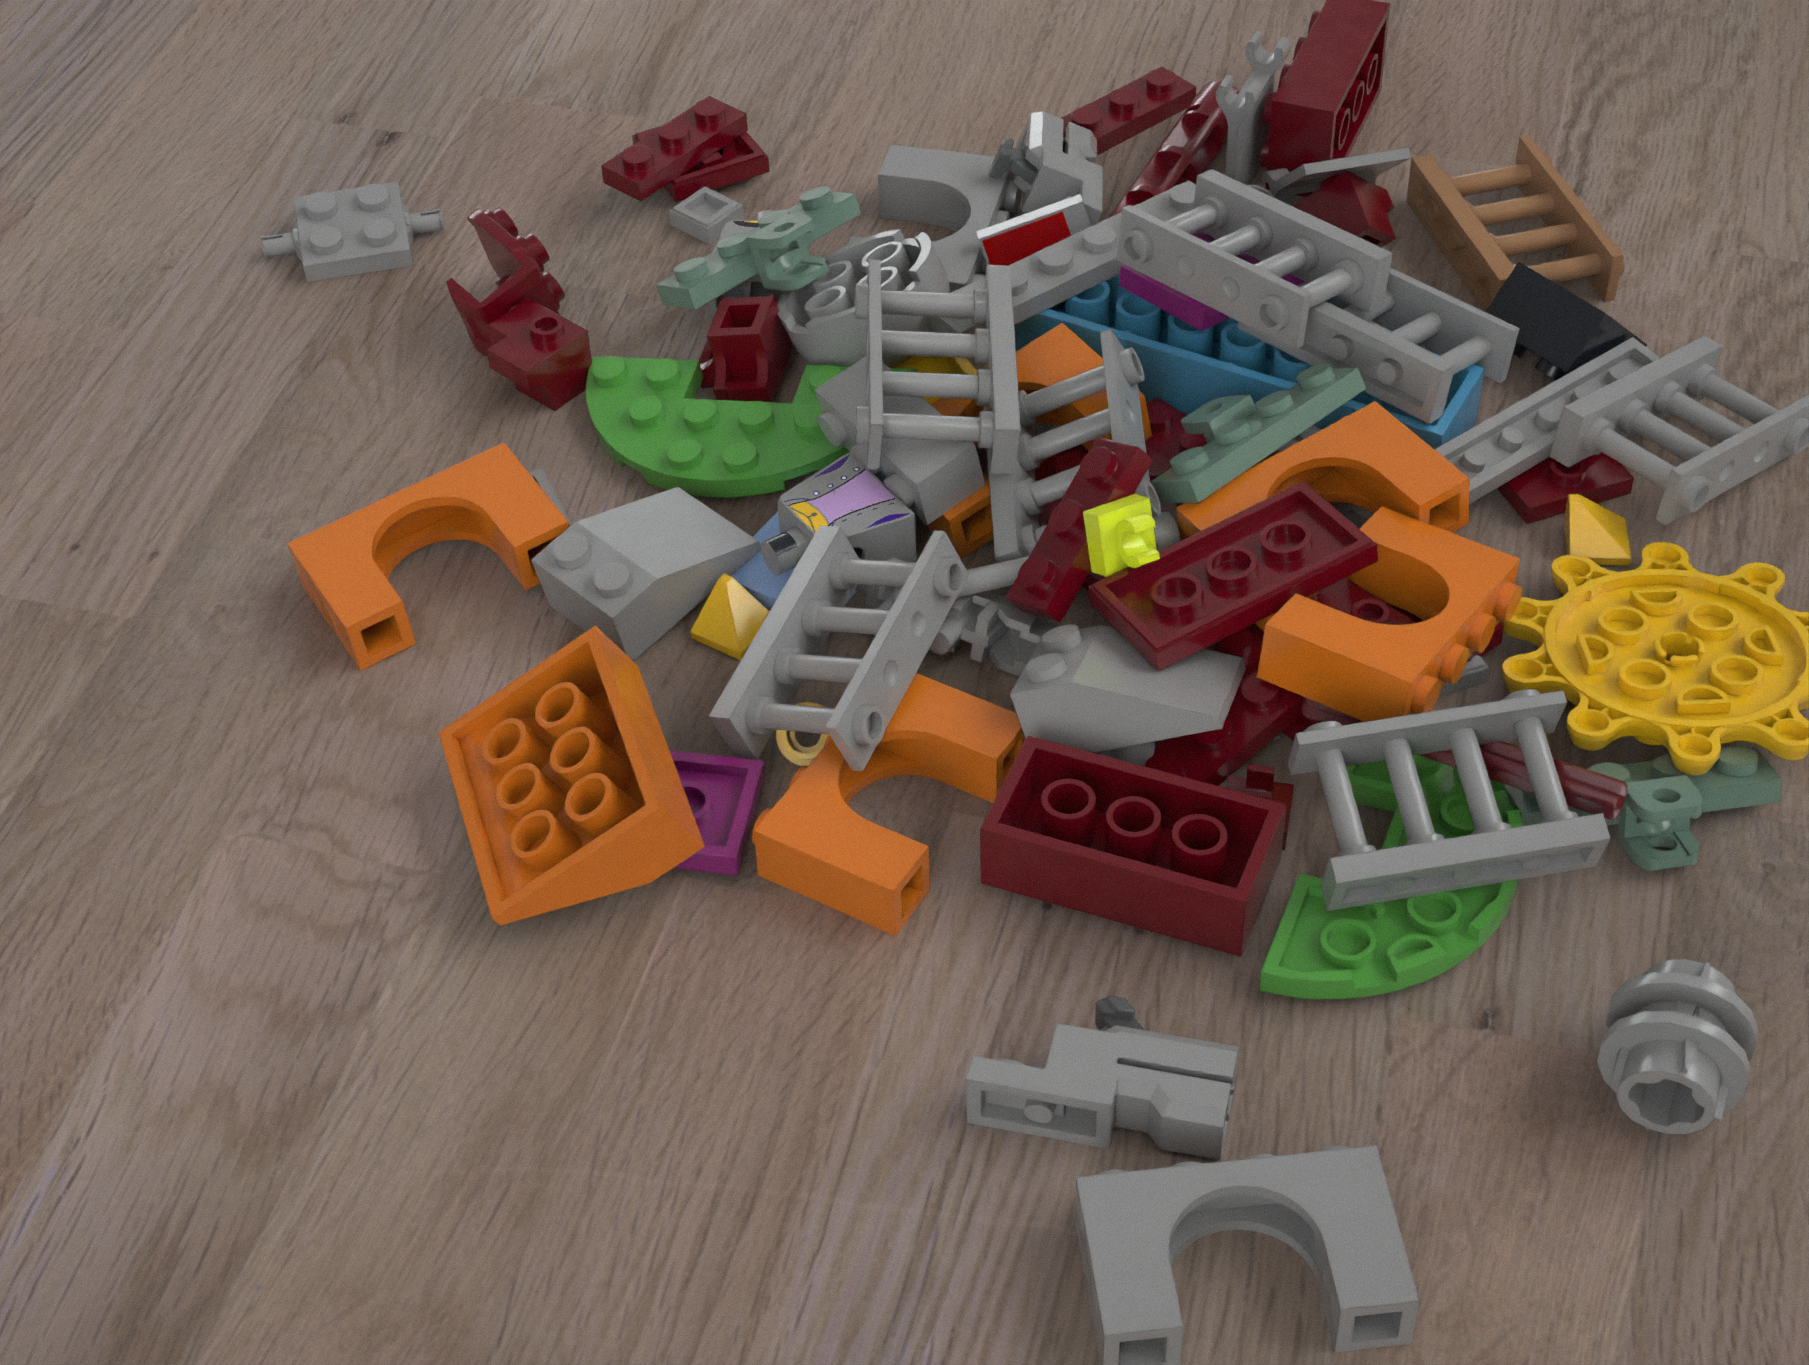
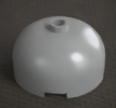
M900 229L890 230L857 240L824 257L829 272L800 289L784 291L777 305L779 309L778 316L796 350L810 365L852 366L866 356L865 319L854 318L856 283L867 284L869 259L881 260V290L950 293L949 281L936 249L926 233L922 232L915 238L905 239ZM860 271H865L867 275L864 276ZM882 314V330L935 332L929 327L928 316ZM882 354V362L889 368H894L913 356Z

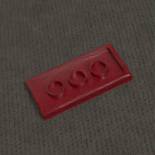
M1303 481L1159 551V560L1138 568L1128 566L1088 586L1091 604L1157 671H1160L1278 612L1295 593L1308 597L1378 562L1377 544Z

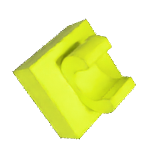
M1132 494L1083 511L1091 572L1108 577L1128 566L1138 568L1160 559L1159 551L1156 548L1154 533L1156 526L1155 520L1152 518L1150 498Z

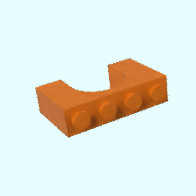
M1061 323L1016 351L1018 392L1024 390L1027 394L1056 384L1103 365V358L1066 325ZM1103 390L1037 416L1036 422L1060 427L1108 408L1107 391ZM1139 391L1146 441L1152 437L1145 396ZM940 398L931 405L942 416L979 417V412L984 411V406L976 405V399ZM1109 433L1099 438L1112 440V435ZM1096 439L1081 445L1090 451ZM972 442L976 447L978 446V442ZM984 474L983 477L986 485L928 525L920 518L932 532L934 530L946 532L960 559L994 538L989 479Z
M1374 401L1249 468L1201 502L1184 503L1176 508L1177 527L1180 540L1182 541L1304 481L1327 502L1353 504L1370 510L1373 513L1382 506L1453 533L1469 524L1470 478ZM1319 591L1316 592V593H1314V594H1312V595H1310V596H1308V597H1306V598H1309V599L1312 598V597L1315 596L1317 593H1319ZM1276 613L1256 622L1255 624L1261 630L1264 631L1265 624Z
M503 442L287 544L303 588L358 668L363 670L416 644L404 603L388 581L395 567L408 555L422 547L442 541L467 540L477 542L492 549L526 591L541 584L531 559L570 526L568 520Z
M1381 506L1359 528L1377 544L1378 562L1346 578L1380 600L1404 609L1423 621L1405 625L1370 622L1295 593L1265 624L1257 678L1364 722L1431 712L1436 704L1440 690L1447 682L1454 685L1459 680L1470 655L1474 651L1482 653L1486 649L1495 626L1501 620L1505 622L1511 620L1522 596V587L1515 584L1520 558Z
M916 673L891 718L882 740L877 744L863 771L851 769L831 736L828 735L823 749L808 766L804 765L796 771L789 789L775 806L765 809L759 815L752 831L758 876L896 936L930 892L929 846L861 817L847 804L866 786L881 779L901 775L933 778L993 803L1026 740L1017 713Z

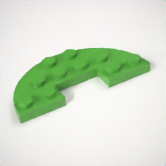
M593 356L592 365L588 370L586 402L600 444L621 468L628 465L632 469L643 473L646 483L665 490L679 487L692 496L723 498L756 496L785 490V480L813 471L818 472L843 455L850 453L843 444L838 447L832 445L820 429L817 417L822 412L815 393L816 388L850 366L806 365L792 403L695 399L704 378L699 360ZM890 368L895 372H917V369Z
M1413 755L1435 834L1442 835L1444 839L1471 835L1475 831V827L1457 768L1419 755ZM1385 760L1346 766L1357 804L1395 812L1382 849L1403 846L1408 839ZM1490 780L1502 822L1510 824L1511 828L1523 826L1520 810L1513 809L1505 790V784ZM1299 873L1261 970L1260 991L1298 999H1349L1394 992L1425 982L1464 961L1490 938L1507 915L1517 893L1519 880L1327 911L1321 890L1323 879Z

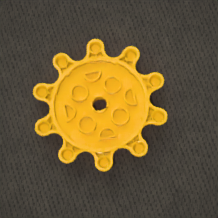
M1654 542L1646 545L1642 549L1641 565L1634 570L1623 572L1607 570L1587 557L1579 555L1560 556L1551 564V575L1555 587L1564 596L1550 601L1521 597L1517 610L1509 622L1500 621L1504 624V633L1514 638L1526 640L1539 647V649L1530 653L1510 656L1503 662L1501 672L1507 690L1510 693H1514L1520 690L1533 689L1537 690L1540 694L1563 690L1566 699L1575 705V708L1567 716V730L1573 744L1581 749L1601 750L1616 739L1634 736L1635 739L1644 744L1664 745L1670 752L1675 768L1684 774L1693 776L1703 775L1713 767L1719 759L1722 743L1734 741L1755 743L1786 760H1800L1809 754V720L1799 712L1800 710L1809 709V612L1790 610L1775 599L1785 584V574L1773 565L1759 562L1748 563L1729 575L1715 576L1699 572L1693 568L1689 562L1686 550L1678 545L1667 542Z

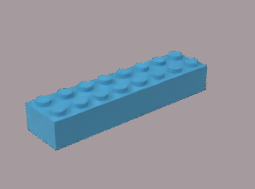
M1119 275L1014 325L1016 351L1063 323L1102 358L1100 333L1111 329L1123 348L1132 347L1140 359L1144 371V381L1138 383V388L1145 396V401L1149 402L1159 397L1180 412L1187 414L1192 413L1213 399L1225 396L1251 395L1255 405L1257 401L1267 395L1289 390L1298 383L1297 375L1312 367V365L1238 329L1239 321L1233 318L1200 331L1118 286ZM1473 364L1453 375L1443 416L1430 424L1362 391L1314 425L1322 430L1342 417L1350 415L1376 401L1433 449H1436L1470 430L1477 423L1485 368Z

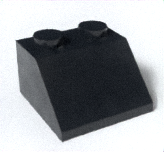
M1521 262L1517 263L1485 311L1520 328L1513 355L1521 359L1526 350L1540 358L1535 368L1555 381L1632 337L1645 347L1647 346L1645 342L1608 314Z

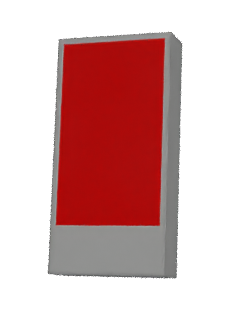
M1078 194L976 231L987 265L1009 266L1085 230L1091 224L1082 197Z

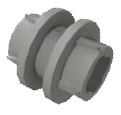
M1687 959L1667 960L1653 965L1643 975L1636 973L1635 978L1627 980L1612 994L1606 1020L1608 1029L1603 1034L1597 1064L1604 1081L1617 1093L1616 1097L1621 1110L1631 1120L1644 1126L1647 1131L1650 1129L1666 1134H1689L1703 1130L1713 1119L1720 1122L1724 1113L1729 1112L1744 1099L1751 1075L1749 1061L1752 1058L1756 1045L1758 1027L1752 1010L1737 996L1733 983L1722 972L1711 967L1708 962L1704 964Z

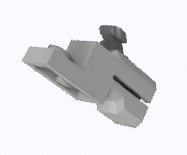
M1044 111L1031 113L1016 148H1013V139L1002 140L990 166L988 176L1001 177L1004 172H1013L1014 184L1023 192L1022 211L1026 213L1080 194L1091 226L1097 224L1102 213L1103 167L1094 163L1097 158V139L1091 130L1071 122L1066 127V136L1064 138V119Z
M1107 996L1096 1002L1095 1025L1099 1030L1056 1023L1045 1068L1024 1065L1011 1059L994 1060L972 1056L966 1077L967 1123L1110 1149L1115 1127L1148 1133L1159 1149L1217 1160L1221 1159L1237 1080L1239 1047L1146 1031L1135 1019V1009L1125 998Z

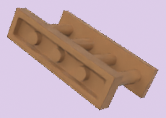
M1530 135L1519 137L1516 164L1502 168L1451 177L1449 173L1443 171L1432 154L1411 158L1406 202L1484 312L1516 266L1511 264L1507 257L1560 246L1564 247L1571 258L1527 267L1554 283L1586 277L1605 302L1615 300L1619 276L1623 274L1625 268L1624 255L1618 244L1613 243L1555 169L1550 157L1541 151ZM1516 186L1525 196L1475 207L1463 198L1464 196ZM1540 216L1548 226L1495 237L1493 233H1489L1485 226Z

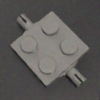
M397 181L293 197L296 213L293 232L269 236L263 235L261 236L265 259L297 253L298 258L303 263L306 281L311 282L413 266L410 251L414 239L413 235L440 230L444 231L440 208L409 214V210L401 201Z

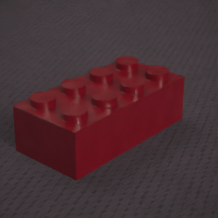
M1326 0L1321 11L1313 12L1307 37H1300L1297 41L1293 63L1283 66L1277 92L1270 91L1267 96L1263 111V122L1270 124L1269 136H1266L1260 155L1261 167L1267 168V171L1286 168L1291 172L1303 164L1349 156L1381 92L1390 3L1374 0ZM1266 182L1265 189L1270 190L1269 184ZM1308 192V193H1302V194H1295V195H1297V196H1302V197H1307V196L1311 195V194L1314 193V192Z
M1027 736L980 828L981 883L1241 957L1281 860L1286 804Z

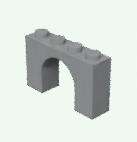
M890 145L878 173L880 218L938 225L956 232L951 236L932 242L945 268L950 293L986 276L987 262L976 231L1011 219L1010 212H1018L1022 192L1014 184V173L1004 172L1001 177H989L988 173L994 160L993 156ZM851 236L848 244L860 240L862 237ZM860 271L864 276L867 275L865 271Z
M1377 1145L1356 1148L1331 1146L1318 1152L1280 1156L1256 1154L1242 1160L1205 1164L1187 1161L1167 1168L1129 1172L1111 1169L1096 1175L1076 1177L1075 1224L1100 1365H1181L1184 1326L1172 1265L1177 1257L1193 1242L1209 1234L1226 1230H1250L1270 1235L1288 1244L1305 1259L1312 1269L1319 1286L1335 1352L1412 1344L1419 1297Z

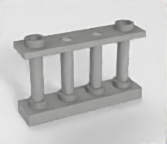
M1211 169L1197 175L1193 209L1165 222L1131 205L1122 208L1116 260L1296 350L1304 344L1310 308L1334 296L1367 312L1383 306L1393 253ZM1201 231L1216 238V240L1208 243L1192 234ZM1245 252L1261 261L1253 265L1236 256ZM1290 274L1307 282V284L1298 287L1282 279V277Z
M869 259L867 284L856 283L854 318L865 319L866 406H857L855 443H867V469H879L882 438L978 442V448H989L990 474L1014 475L1021 429L1011 267L987 265L984 289L974 288L973 294L881 290V260ZM882 314L972 318V324H982V328H976L975 334L882 330ZM882 354L974 358V364L984 365V369H978L977 375L882 371ZM883 396L976 399V405L986 406L987 411H980L979 417L883 413Z
M1392 268L1389 271L1383 306L1367 312L1334 296L1328 300L1344 309L1326 301L1310 308L1304 344L1296 350L1241 322L1238 323V329L1312 366L1329 363L1332 369L1358 367L1366 386L1364 392L1428 424L1443 416L1452 377L1473 364L1485 368L1484 376L1498 383L1506 380L1520 329ZM1303 282V283H1301V284H1299V285H1297V286H1298V287H1301V286L1307 284V282ZM1369 321H1372V322H1374V323H1376V324H1378V325H1380V326H1383V327H1385V328L1391 330L1392 332H1388V331H1386V330H1384V329H1382V328H1380V327H1378V326H1376V325L1370 323ZM1417 344H1420V345H1422V346H1424V347H1426V348H1428V349H1430V350H1432V351H1434V352L1440 354V356H1438V355H1436V354H1434V353H1432V352H1430V351H1427V350H1425V349H1423V348L1417 346Z
M1111 329L1100 333L1103 365L1030 394H1027L1024 390L1018 392L1021 431L1014 475L990 474L989 448H987L995 559L998 563L1031 554L1047 526L1040 527L1038 513L1044 511L1045 504L1063 498L1080 468V465L1042 480L1035 481V468L1040 467V460L1109 433L1112 435V441L1138 446L1146 453L1138 383L1144 381L1143 367L1135 350L1132 347L1124 349ZM1103 390L1107 391L1108 408L1040 435L1031 436V425L1036 423L1037 416ZM1148 469L1134 494L1150 498L1152 518L1155 520V517L1161 515V505L1158 495L1150 482ZM1155 527V528H1154L1155 541H1156V544H1158V542H1157V534H1156V527Z
M1703 336L1564 406L1550 457L1569 468L1593 454L1598 455L1601 452L1665 489L1655 520L1663 525H1667L1688 512L1694 513L1698 511L1706 502L1793 453H1801L1809 445V395L1778 410L1720 378L1719 370L1716 367L1723 345ZM1708 397L1754 423V425L1745 429L1696 400ZM1673 415L1721 443L1711 448L1665 422L1662 418H1668ZM1638 433L1686 462L1675 467L1628 440L1626 437L1634 436Z
M819 526L708 716L735 757L758 760L775 729L829 734L851 769L856 771L864 770L877 744L882 740L891 718L969 576L946 532L934 530L917 562L859 559L840 526ZM857 585L902 587L890 610L844 607ZM830 632L876 635L864 658L817 655ZM803 680L849 684L836 708L789 704Z
M1526 689L1511 693L1499 701L1343 726L1339 722L1326 721L1314 724L1303 732L1296 733L1288 760L1290 774L1295 775L1319 771L1340 852L1336 857L1329 859L1321 883L1327 911L1596 867L1611 839L1604 815L1601 813L1579 817L1576 812L1569 811L1545 735L1554 732L1567 704L1564 691L1540 694L1537 690ZM1518 739L1542 816V820L1538 824L1511 828L1510 824L1502 822L1479 746L1481 744ZM1451 749L1475 831L1471 835L1444 839L1442 835L1435 834L1413 755ZM1385 760L1408 841L1403 846L1376 850V847L1367 844L1346 766Z

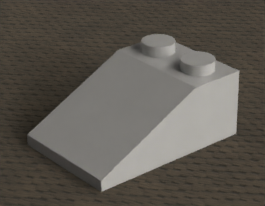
M675 487L576 521L532 558L531 561L549 605L585 632L596 625L634 661L711 593L717 580L724 573L731 576L760 551L761 546L757 539L681 488Z
M1069 624L1056 627L1041 637L1010 696L1025 738L1032 736L1095 753L1222 729L1246 668L1242 657L1202 649L1157 671L1116 628L1098 625L1079 629L1077 625Z

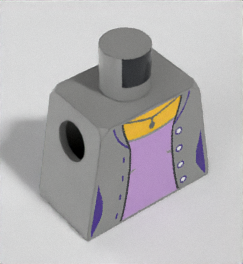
M850 452L781 495L777 502L780 534L761 543L764 561L775 575H780L797 566L819 526H840L859 559L886 561L896 558L905 562H912L916 560L915 514Z

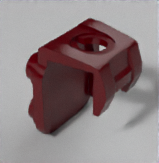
M500 207L493 212L489 209L485 211L476 209L467 217L468 221L475 227L488 260L500 278L495 282L498 288L479 302L454 279L450 278L446 282L451 298L458 312H460L473 346L485 356H488L487 349L493 346L490 341L488 324L528 298L559 314V302L565 298L564 291L557 280L549 272H544L543 265L550 258L543 244L532 233L527 234L525 237L518 235L515 223Z

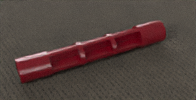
M1212 81L1201 88L1108 218L1121 213L1122 208L1128 205L1140 204L1188 180L1196 185L1197 175L1207 170L1227 141V119L1219 107L1215 96L1216 90L1222 81ZM1232 86L1234 92L1238 95V89Z

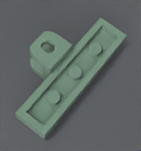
M827 186L811 189L799 197L800 203L788 210L774 211L761 217L758 220L759 226L750 232L734 234L720 240L716 244L717 250L706 257H696L681 262L674 267V275L656 284L663 305L696 310L758 273L763 287L766 289L791 291L800 289L828 273L829 268L825 258L810 255L807 245L861 214L855 194L833 192Z
M1329 363L1318 364L1299 373L1296 377L1298 383L1289 390L1267 395L1257 401L1255 405L1251 395L1225 396L1205 403L1181 419L1186 433L1204 434L1207 444L1203 447H1195L1179 453L1170 460L1172 468L1151 481L1160 503H1199L1364 391L1366 386L1359 368L1332 369Z
M1724 747L1721 749L1719 759L1707 773L1696 776L1687 775L1677 770L1670 754L1658 756L1652 761L1629 764L1598 763L1588 769L1624 781L1628 785V792L1621 813L1614 820L1605 818L1606 825L1619 824L1618 842L1636 865L1650 871L1690 866L1697 863L1699 844L1690 831V817L1696 819L1703 812L1779 803L1781 801L1782 778L1756 747ZM1505 785V790L1513 809L1520 810L1523 826L1538 824L1542 820L1535 794ZM1568 806L1569 811L1576 812L1579 817L1594 815ZM1654 847H1668L1673 850L1660 851L1654 849Z

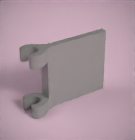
M1258 31L1254 33L1245 48L1246 58L1254 71L1238 95L1232 88L1233 76L1231 75L1225 76L1218 86L1215 95L1216 101L1228 123L1225 175L1245 185L1252 183L1261 168L1260 155L1266 136H1269L1270 124L1263 122L1264 106L1269 92L1273 91L1274 73L1280 68L1291 48L1289 39L1282 37L1276 45L1274 53L1267 52L1261 44L1262 32Z
M1408 147L1308 163L1291 172L1286 168L1264 171L1262 181L1263 183L1268 182L1270 192L1274 198L1293 206L1295 194L1317 191L1324 180L1347 171L1375 184L1378 175L1410 159V151Z

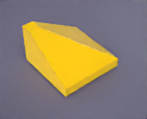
M1568 494L1563 522L1567 555L1587 557L1598 565L1630 566L1632 558L1626 519L1579 494Z
M724 573L717 580L690 631L691 639L741 661L770 611L733 577Z

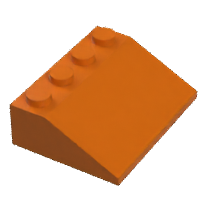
M596 625L438 732L492 920L500 926L650 884L705 847L639 666Z

